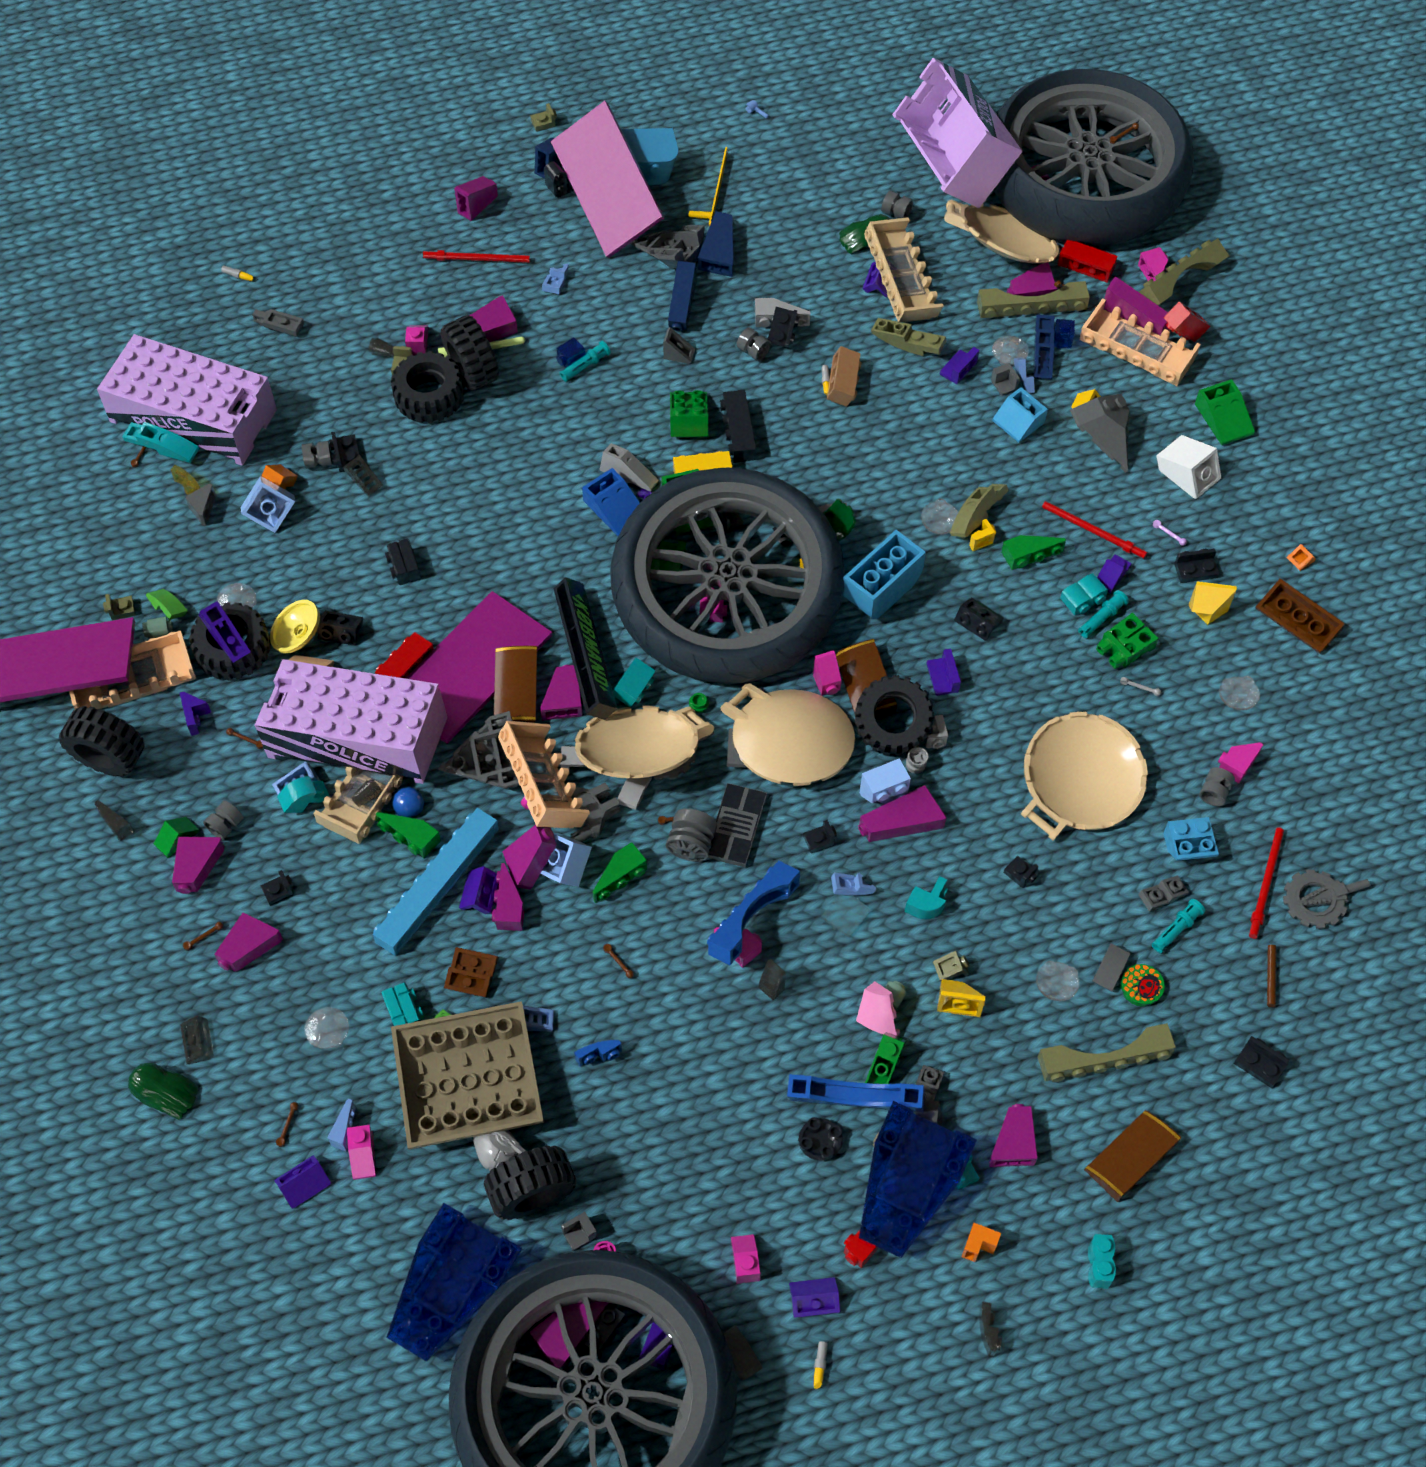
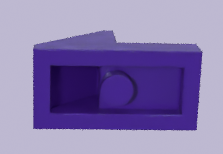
M1116 554L1111 560H1106L1097 576L1110 594L1132 564Z
M184 691L179 692L187 727L191 736L199 734L198 726L201 725L199 716L211 713L207 702Z

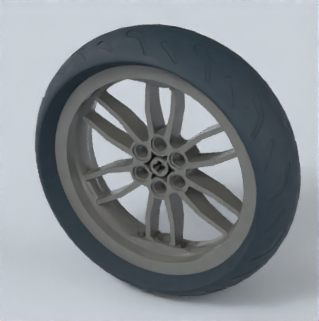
M1070 69L1054 72L1037 78L1021 87L1004 102L996 114L1020 148L1023 146L1044 156L1052 157V159L1031 169L1021 153L993 189L1001 204L1015 219L1032 231L1049 239L1066 243L1067 240L1077 241L1088 246H1109L1136 239L1149 233L1166 221L1180 205L1190 186L1194 167V152L1192 140L1184 120L1163 95L1132 77L1098 69ZM1077 118L1089 119L1090 131H1083ZM1069 119L1072 136L1047 126V124ZM1097 120L1118 126L1103 137L1096 135ZM1133 123L1139 124L1137 130H1132L1126 134L1131 133L1135 136L1134 138L1119 141L1115 144L1110 143L1111 136L1116 137L1132 127ZM1032 133V134L1037 135V136H1039V137H1041V138H1043V139H1045V140L1038 139V138H1035V137H1032V136H1029V135ZM1145 145L1152 154L1156 167L1139 159L1126 156V154ZM1062 171L1047 181L1041 178L1044 175ZM1132 173L1139 174V175H1142V176H1145V177H1149V178H1151V179H1150L1149 181H1147V180H1145V179H1143V178H1141V177H1139V176H1137V175H1134V174H1132ZM1075 176L1082 178L1081 195L1059 189V187ZM1106 177L1135 190L1110 196ZM1088 182L1096 183L1102 197L1089 196Z
M587 1250L560 1254L536 1263L509 1279L494 1292L472 1319L456 1353L449 1387L451 1434L462 1467H526L517 1457L518 1454L542 1432L562 1420H565L568 1424L557 1444L535 1467H548L562 1453L579 1427L582 1426L589 1430V1451L592 1467H598L596 1461V1435L608 1432L619 1454L621 1466L628 1467L624 1449L612 1424L616 1417H621L647 1431L673 1437L669 1452L656 1467H720L733 1434L737 1411V1381L733 1358L726 1337L707 1304L689 1285L667 1269L641 1257L616 1251ZM591 1302L619 1304L646 1316L625 1336L606 1363L598 1362L597 1338L590 1308ZM583 1303L585 1306L590 1329V1355L581 1358L578 1357L568 1337L562 1313L563 1307ZM552 1312H556L558 1315L563 1341L574 1365V1369L569 1373L540 1359L516 1353L522 1336L535 1323ZM654 1322L667 1337L644 1358L622 1370L618 1364L627 1349ZM669 1345H674L681 1359L687 1382L683 1400L657 1392L630 1390L622 1387L624 1383L649 1367ZM513 1364H523L546 1373L558 1380L557 1387H528L509 1382ZM586 1366L594 1368V1372L590 1376H584L581 1371ZM610 1372L617 1375V1379L611 1383L604 1380L605 1375ZM573 1383L577 1386L573 1393L569 1394L563 1391L565 1385ZM504 1390L530 1398L561 1400L564 1402L563 1406L538 1422L515 1446H510L503 1430L499 1410ZM592 1390H596L598 1397H594V1400L590 1399L588 1394H592ZM615 1396L623 1399L622 1404L618 1407L610 1404V1400ZM629 1402H655L676 1407L678 1414L675 1426L670 1428L641 1417L628 1409ZM574 1407H579L582 1413L579 1417L573 1418L569 1416V1411ZM596 1414H603L605 1421L601 1424H594L592 1418Z

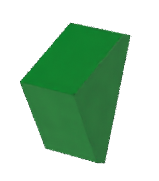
M187 817L166 820L154 842V846L169 858L177 851L178 837H194L200 830Z

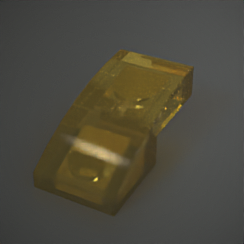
M177 465L171 468L174 481L183 485L186 494L189 495L200 489L197 481L186 470Z

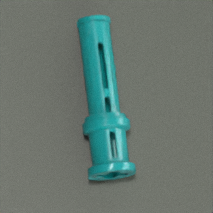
M601 340L599 345L593 349H588L586 355L560 371L561 378L567 382L589 365L597 364L605 355L609 356L611 354L609 346Z
M1120 590L1115 591L1114 596L1104 601L1102 608L1078 629V632L1081 633L1080 635L1088 638L1110 616H1115L1122 606H1126L1129 603L1128 597Z
M1190 899L1189 905L1183 911L1177 913L1175 921L1151 944L1155 951L1163 953L1186 927H1191L1194 924V920L1199 915L1205 913V908L1199 901Z

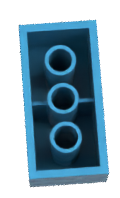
M673 128L621 129L648 185H659L667 182L671 176L678 154V146Z
M895 530L843 577V596L872 619L879 618L917 582L923 571L926 552Z

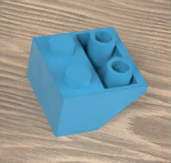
M1020 387L1007 397L992 421L1020 443L1045 423L1048 409Z
M1209 817L1168 821L1163 834L1167 850L1176 861L1216 857L1219 855Z

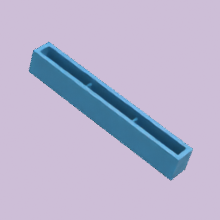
M476 808L473 813L467 815L465 823L461 828H457L454 831L452 839L441 847L438 856L429 861L424 873L416 877L409 891H405L402 894L400 902L395 907H392L388 911L386 919L375 927L373 937L376 944L395 956L400 952L497 833L499 827L495 818L479 808Z

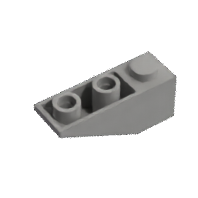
M755 298L756 327H771L775 307L792 311L798 310L797 315L800 316L798 326H810V311L775 298Z
M611 443L604 450L600 471L606 472L613 468L625 482L650 492L659 480L627 449Z

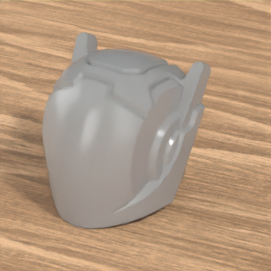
M509 1130L473 1137L478 1159L482 1166L489 1171L497 1167L501 1162H505L510 1157L517 1156L525 1151Z

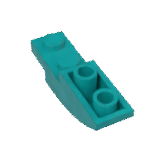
M131 422L122 436L126 442L155 449L160 455L188 463L192 462L200 449L199 446L191 441L146 422L142 425Z

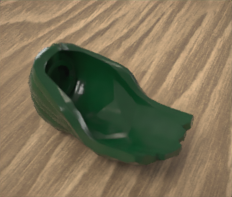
M878 214L864 221L851 223L839 232V240L842 246L850 254L869 246L864 235L869 223L872 221L890 220V218L886 215Z
M839 498L822 512L834 529L838 541L848 536L856 524L852 507L850 505L847 506L844 502L842 503V500Z
M154 1063L138 1065L133 1069L128 1079V1088L138 1100L178 1120L183 1117L182 1113H186L187 1109L193 1106L196 1099L195 1095H197L199 1089L198 1085L187 1077Z

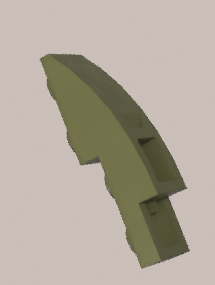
M878 318L871 329L872 334L886 343L924 356L926 352L940 354L947 342L946 336L912 330L911 324Z
M991 484L989 487H978L968 497L958 512L950 531L951 536L965 538L973 530L981 526L982 520L988 518L987 510L991 509V506L1001 500L1009 491L1007 485Z

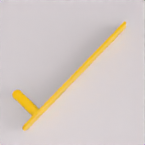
M725 147L712 211H689L690 218L710 219L709 227L716 210L728 155L727 147Z

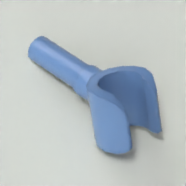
M755 100L746 104V111L748 113L756 111L763 117L768 118L769 115L758 107Z

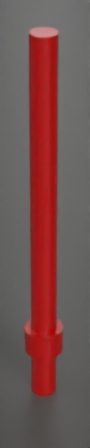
M437 250V252L423 251V258L437 259V261L449 259L530 263V256L455 253L445 252V250Z
M1047 501L1042 505V508L1123 548L1122 550L1129 554L1133 553L1145 559L1148 553L1135 546V543L1129 540L1125 541Z
M1276 828L1256 909L1251 916L1250 921L1252 925L1249 937L1252 939H1257L1260 925H1263L1265 915L1263 913L1284 834V829Z

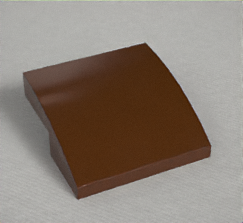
M456 947L451 967L448 969L444 989L486 998L494 976L498 956Z

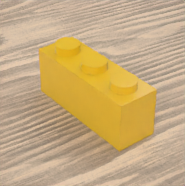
M729 451L673 457L674 474L699 469L700 471L722 467L732 468Z

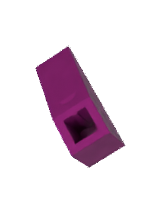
M501 863V871H497L496 876L499 889L495 890L494 902L497 903V907L492 911V922H495L497 930L523 931L525 913L523 902L505 863Z

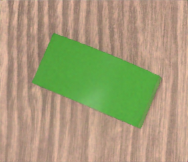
M165 589L146 594L156 610L161 609L169 620L185 616L188 611L173 594Z

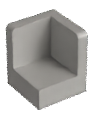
M575 746L561 747V768H568L570 774V767L585 766L577 757Z

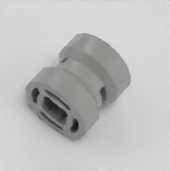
M915 747L909 751L906 767L911 773L918 774L924 771L928 760L927 751L922 747Z

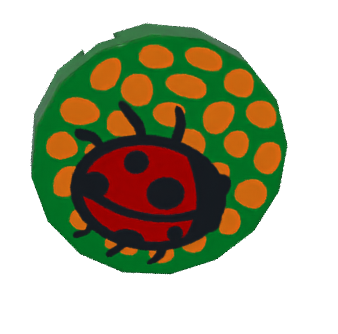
M1135 964L1129 967L1123 973L1120 982L1125 999L1140 1007L1157 1003L1162 997L1165 988L1164 979L1159 971L1145 964Z

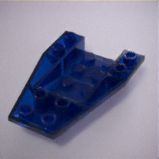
M893 1101L874 1143L859 1239L902 1258L960 1182L977 1139L957 1130L952 1132L914 1114V1110Z
M443 1203L418 1243L386 1338L427 1362L500 1287L520 1254L522 1247L503 1236L500 1239L466 1219L463 1213Z

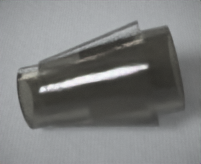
M378 337L371 339L368 352H371L372 355L394 358L393 345Z
M372 778L369 781L366 780L351 799L357 807H360L380 796L379 793L382 792V789Z

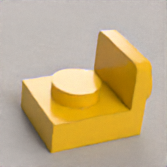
M987 519L982 520L981 530L971 535L969 546L972 551L991 545L994 542L996 530Z

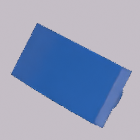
M608 1040L590 1044L574 1052L575 1060L580 1067L584 1064L589 1065L593 1063L597 1056L601 1058L603 1063L607 1060L612 1061L622 1052V1045L619 1040Z

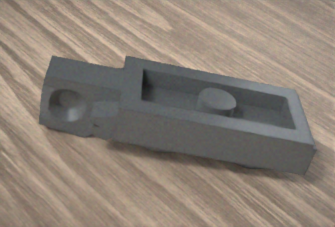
M255 309L252 314L254 322L259 323L261 326L293 336H298L304 325L303 318L273 309L266 312Z

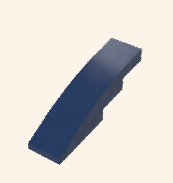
M1036 315L1034 379L1052 380L1055 316Z

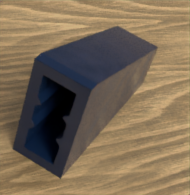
M715 211L698 256V270L729 277L733 276V220L731 214Z
M678 261L668 317V326L674 331L687 330L697 284L696 263Z

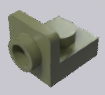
M549 103L546 104V111L530 115L535 131L538 132L555 127L557 114Z
M393 347L392 375L396 366H399L403 359L407 360L408 356L413 355L411 347Z
M110 594L105 595L106 602H103L104 611L106 614L109 613L112 621L136 616L132 595L117 599H111Z
M957 951L933 961L940 981L941 979L949 980L960 974L969 975L967 969L970 967L965 955L962 956Z

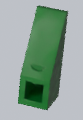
M1020 535L1004 541L1001 553L1011 570H1014L1016 568H1023L1035 561L1040 562L1046 557L1059 555L1064 550L1066 539Z
M380 812L375 814L378 827L384 832H390L398 843L407 845L410 852L416 856L419 854L425 858L441 842L439 832L424 820Z
M632 842L614 853L592 892L595 903L599 900L607 899L613 891L624 888L630 880L635 877H641L647 870V860Z
M887 1032L883 1034L865 1083L890 1084L907 1040Z

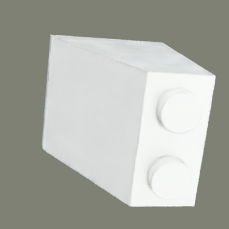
M1181 435L1156 455L1159 471L1195 499L1221 479L1217 448Z

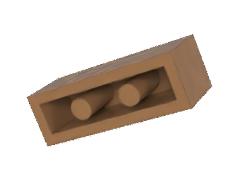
M842 346L839 347L833 356L827 400L846 407L851 400H855L857 395L855 388L859 381L858 371L861 367V353Z

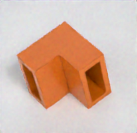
M281 464L266 465L262 477L283 489L294 486L298 477Z
M973 1223L961 1257L975 1262L980 1250L994 1254L1001 1233Z

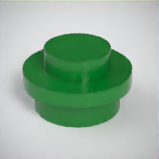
M695 693L689 699V707L693 708L695 712H703L709 706L708 698L702 693Z

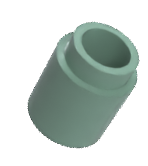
M167 617L149 619L147 622L142 623L145 638H158L174 631L172 620H168Z
M898 981L888 982L885 988L892 992L894 999L893 1007L897 1010L906 995L905 987Z

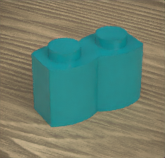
M1092 573L1065 588L1061 593L1060 599L1074 615L1084 614L1090 609V606L1099 605L1104 602L1107 588Z
M1095 1234L1089 1244L1088 1258L1091 1266L1088 1272V1279L1092 1288L1108 1289L1115 1278L1116 1267L1112 1259L1115 1253V1242L1112 1235Z

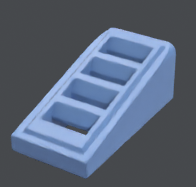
M305 761L273 783L272 786L277 795H279L283 789L281 786H286L289 782L299 777H305L307 773L311 781H320L313 767Z
M523 1006L524 1015H528V1022H526L527 1031L553 1030L554 1010ZM534 1015H537V1023L533 1022ZM542 1016H546V1024H542Z
M351 1099L346 1100L327 1137L331 1146L343 1151L348 1149L347 1128L352 1127L356 1110Z

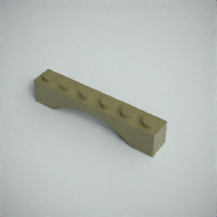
M1218 238L1212 242L1209 239L1200 245L1202 249L1197 247L1189 253L1190 257L1186 255L1178 260V265L1174 263L1166 268L1167 273L1162 271L1155 276V281L1150 279L1144 283V288L1139 293L1159 305L1172 296L1176 280L1184 270L1202 269L1208 271L1229 257Z
M1086 281L1068 282L1062 288L1040 296H1018L997 288L980 289L977 304L980 318L1087 310L1090 297Z
M1168 1023L1146 1027L1135 1041L1116 1051L1099 1054L1083 1053L1063 1045L1040 1049L1038 1061L1044 1080L1059 1082L1064 1080L1065 1077L1073 1076L1074 1078H1079L1089 1072L1103 1073L1108 1068L1123 1069L1129 1064L1137 1063V1065H1142L1157 1058L1158 1060H1166L1172 1056L1176 1047Z

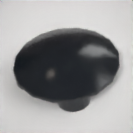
M810 1118L799 1132L798 1142L800 1149L812 1160L824 1161L833 1158L842 1148L843 1136L840 1126L828 1119Z

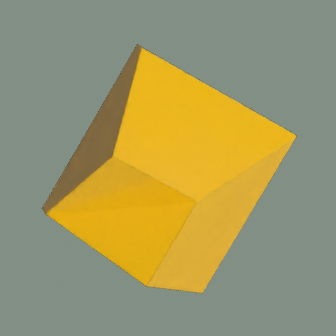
M1197 581L1189 607L1192 612H1195L1209 625L1228 612L1237 586Z
M941 979L937 1006L938 1012L974 1017L981 1016L985 1003L984 995L964 982Z

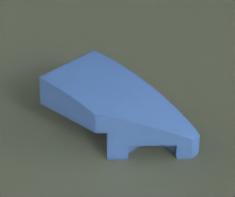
M563 264V268L559 269L550 268V274L547 275L542 284V291L560 294L568 273L569 264Z
M1021 357L1014 358L1015 370L1020 378V382L1028 393H1035L1034 377L1026 376V360Z
M834 872L831 877L833 893L837 895L873 894L876 891V887L868 885L862 879L863 875L860 873L855 877L854 875Z

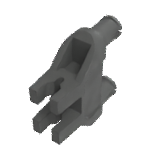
M606 783L593 789L576 787L571 796L572 801L574 798H582L583 803L580 809L589 810L590 814L584 822L585 827L571 833V838L580 842L591 837L598 838L603 831L606 819L620 812V803L616 797L603 804L599 803L610 796L608 792L610 789Z

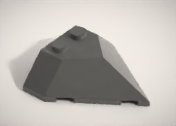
M704 225L682 226V229L679 231L668 229L650 233L633 240L630 244L657 258L669 268H677L678 261L692 262L699 255L705 227Z
M1122 394L1097 397L1071 409L1070 411L1077 427L1082 432L1086 430L1092 436L1091 440L1111 460L1115 459L1121 464L1120 468L1125 473L1128 472L1129 408Z
M510 711L490 716L485 721V725L478 732L475 731L452 753L453 756L446 763L443 762L438 769L504 789L519 785L510 760L507 759L498 738L506 721H513Z

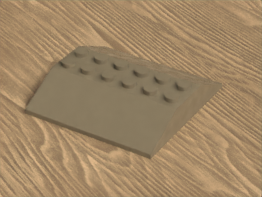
M522 1001L391 1027L408 1150L544 1123Z

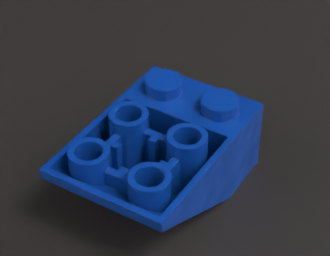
M611 468L582 487L583 501L619 536L626 520L640 504L625 480Z

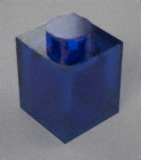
M1056 319L1054 347L1071 349L1075 335V320Z
M574 337L556 348V359L565 368L586 355L585 348Z

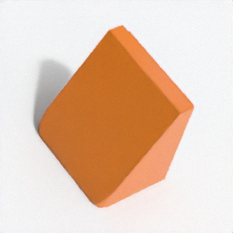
M1302 544L1286 557L1300 571L1316 560Z

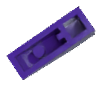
M218 601L199 612V617L233 663L251 653Z

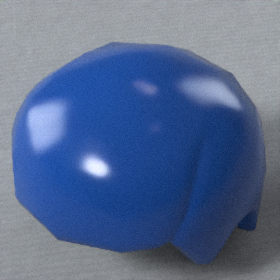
M406 787L400 789L394 795L392 805L398 816L413 818L422 812L424 799L418 790Z

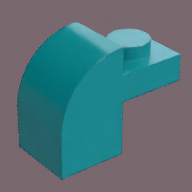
M305 776L288 783L281 790L277 798L284 813H302L309 803L323 802L325 797H330L323 781H311L310 776Z
M939 876L931 893L915 886L906 902L905 912L924 920L939 916L945 908L946 900L944 898L948 892V888H946L947 879Z

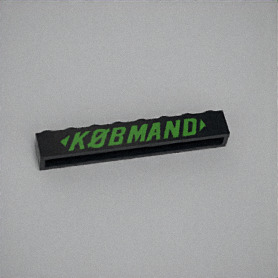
M565 577L553 589L587 715L606 720L618 708L584 584Z

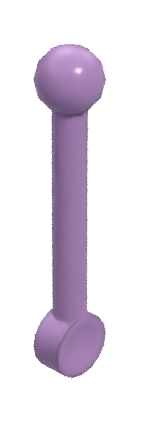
M1159 520L1153 522L1154 528H1160L1179 541L1180 545H1186L1187 540L1185 538L1181 539L1162 526Z

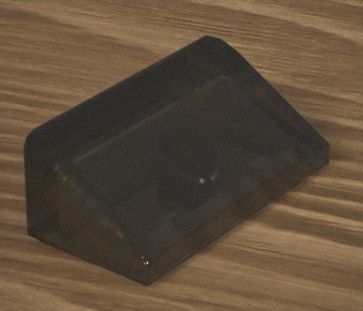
M196 1015L180 1024L186 1064L190 1065L214 1058L208 1020Z

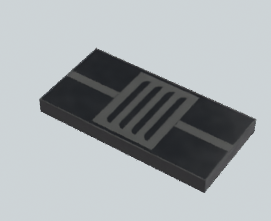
M727 783L716 818L717 829L714 838L711 840L709 859L746 868L767 792Z

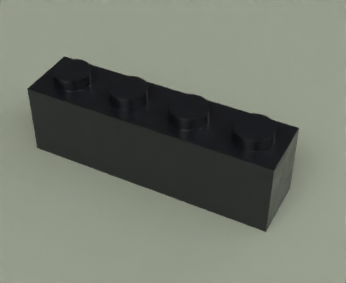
M745 390L723 392V400H720V409L725 413L722 415L723 425L727 426L725 437L726 441H730L728 451L730 456L732 455L733 463L756 460V446Z

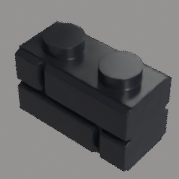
M407 538L399 540V542L387 544L388 552H385L387 563H392L393 566L390 568L392 578H397L399 585L409 583V581L420 580L421 575L410 540Z

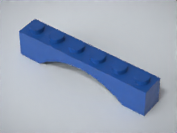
M779 860L773 867H770L764 878L758 880L755 888L745 895L742 903L734 907L727 920L724 919L719 929L709 936L707 940L708 955L731 965L742 953V933L750 918L763 907L789 898L800 884V870Z
M789 1074L787 1097L790 1101L924 1112L925 1087L924 1085L902 1083L869 1084Z

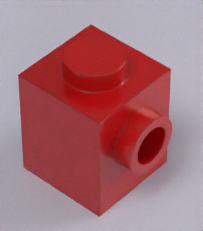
M864 1227L856 1235L851 1233L844 1242V1245H846L844 1248L846 1260L853 1266L858 1265L862 1268L879 1249L880 1241Z

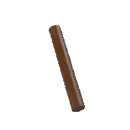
M1268 945L1267 952L1268 1007H1276V945Z

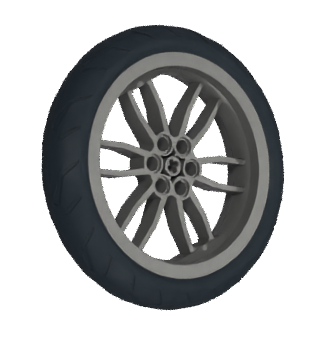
M722 467L695 471L667 482L648 495L626 520L616 540L610 568L613 600L619 617L633 640L648 655L678 674L700 681L724 684L761 680L785 671L801 661L813 651L829 632L839 612L844 593L843 577L845 576L843 553L836 533L826 516L808 496L787 482L758 471L741 468ZM719 512L742 513L757 517L746 529L735 548L727 546L723 526L717 515ZM708 516L712 519L718 534V545L712 546L701 533L696 521L703 520ZM764 521L777 527L766 541L751 551L746 549L751 537ZM689 523L696 542L707 558L682 551L657 548L674 529ZM785 534L797 547L804 568L781 564L754 563L765 555L778 539ZM718 556H723L724 558H723V559H718V558H716V557H718ZM653 559L680 563L696 570L677 572L653 570L651 567ZM736 559H743L744 561L738 562ZM705 570H711L712 572H711V573H706V572H704V571H705ZM745 575H750L751 577H750V578H745V577H743V576H745ZM776 576L803 578L804 586L803 589L776 585L760 578ZM651 580L675 584L702 583V585L690 593L676 610L668 616L655 597ZM713 586H718L719 589L715 590V589H712V587H713ZM732 589H738L739 591H738V592H733V591H731V590H732ZM748 590L774 597L799 599L791 614L782 622L768 626L759 605ZM704 597L710 599L705 610L689 629L676 622L691 606ZM720 600H726L729 603L732 621L739 635L737 638L721 639L697 633L709 620ZM742 601L755 616L760 629H755L749 633L744 631L736 604Z

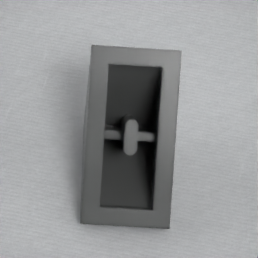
M669 327L663 341L664 359L687 364L691 363L695 348Z
M207 484L185 496L189 509L202 526H207L216 497L212 484Z

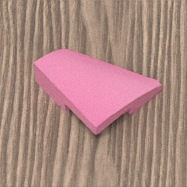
M873 982L865 988L856 1021L880 1034L887 1032L898 1037L900 1030L895 1029L894 1019L897 1015L893 1007L894 999L892 992L877 982Z

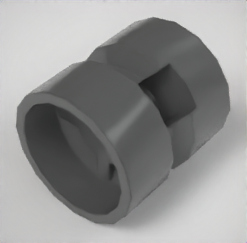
M890 190L883 200L881 211L890 216L894 214V217L897 219L908 218L913 207V199L906 196L901 198L900 194Z
M748 327L740 334L737 340V347L743 352L748 353L756 361H760L768 354L771 341L762 335L759 336L757 331Z
M321 441L317 445L313 443L302 444V454L306 469L314 468L317 464L321 466L332 465L329 441Z
M1211 768L1199 793L1200 798L1209 805L1223 806L1235 780L1234 776L1223 768Z
M225 800L215 809V814L211 813L203 821L204 826L214 836L221 837L222 840L231 833V827H236L244 818L236 807Z

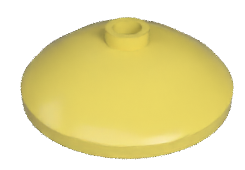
M299 600L287 606L277 616L272 625L270 642L273 648L281 653H292L307 645L314 637L319 626L320 612L318 607L309 600Z

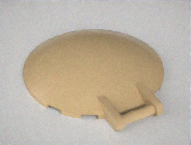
M949 200L946 203L947 212L944 219L947 223L970 232L981 244L1003 257L1027 263H1047L1054 261L1059 254V247L1055 240H1050L1027 228L1003 207L993 204L990 207H986L982 204L980 208H977L973 205H964L955 200Z
M746 683L734 698L721 706V711L735 721L733 726V744L740 760L752 772L771 782L781 784L782 781L793 783V786L810 785L811 782L820 779L825 781L840 772L852 756L855 734L850 719L838 705L816 693L795 689L765 693L751 683ZM746 696L752 698L741 710L736 708Z
M643 706V709L631 710V707L617 709L606 720L595 717L586 723L587 727L579 730L576 736L575 751L577 757L585 766L600 774L618 778L650 777L671 771L688 761L695 753L699 739L712 734L714 726L701 719L691 707H685L678 711L670 710L669 712L660 711V708L655 706Z
M1072 712L1068 715L1053 718L1036 732L1026 750L1024 775L1033 800L1022 811L1021 815L1024 818L1028 817L1044 830L1052 841L1066 826L1082 830H1098L1120 823L1137 808L1146 790L1148 771L1146 759L1143 758L1140 751V745L1122 725L1100 714L1097 716L1087 714V712ZM1036 806L1058 823L1057 827L1054 829L1032 810Z

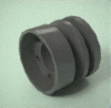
M678 810L675 813L672 830L669 832V838L666 841L667 850L684 860L699 862L706 860L711 848V840L714 838L717 829V822L713 817L699 810Z

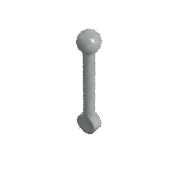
M1122 677L1120 680V683L1123 685L1129 684L1131 686L1152 692L1155 696H1159L1161 694V690L1159 688L1152 689L1147 686L1129 681V679L1126 677Z

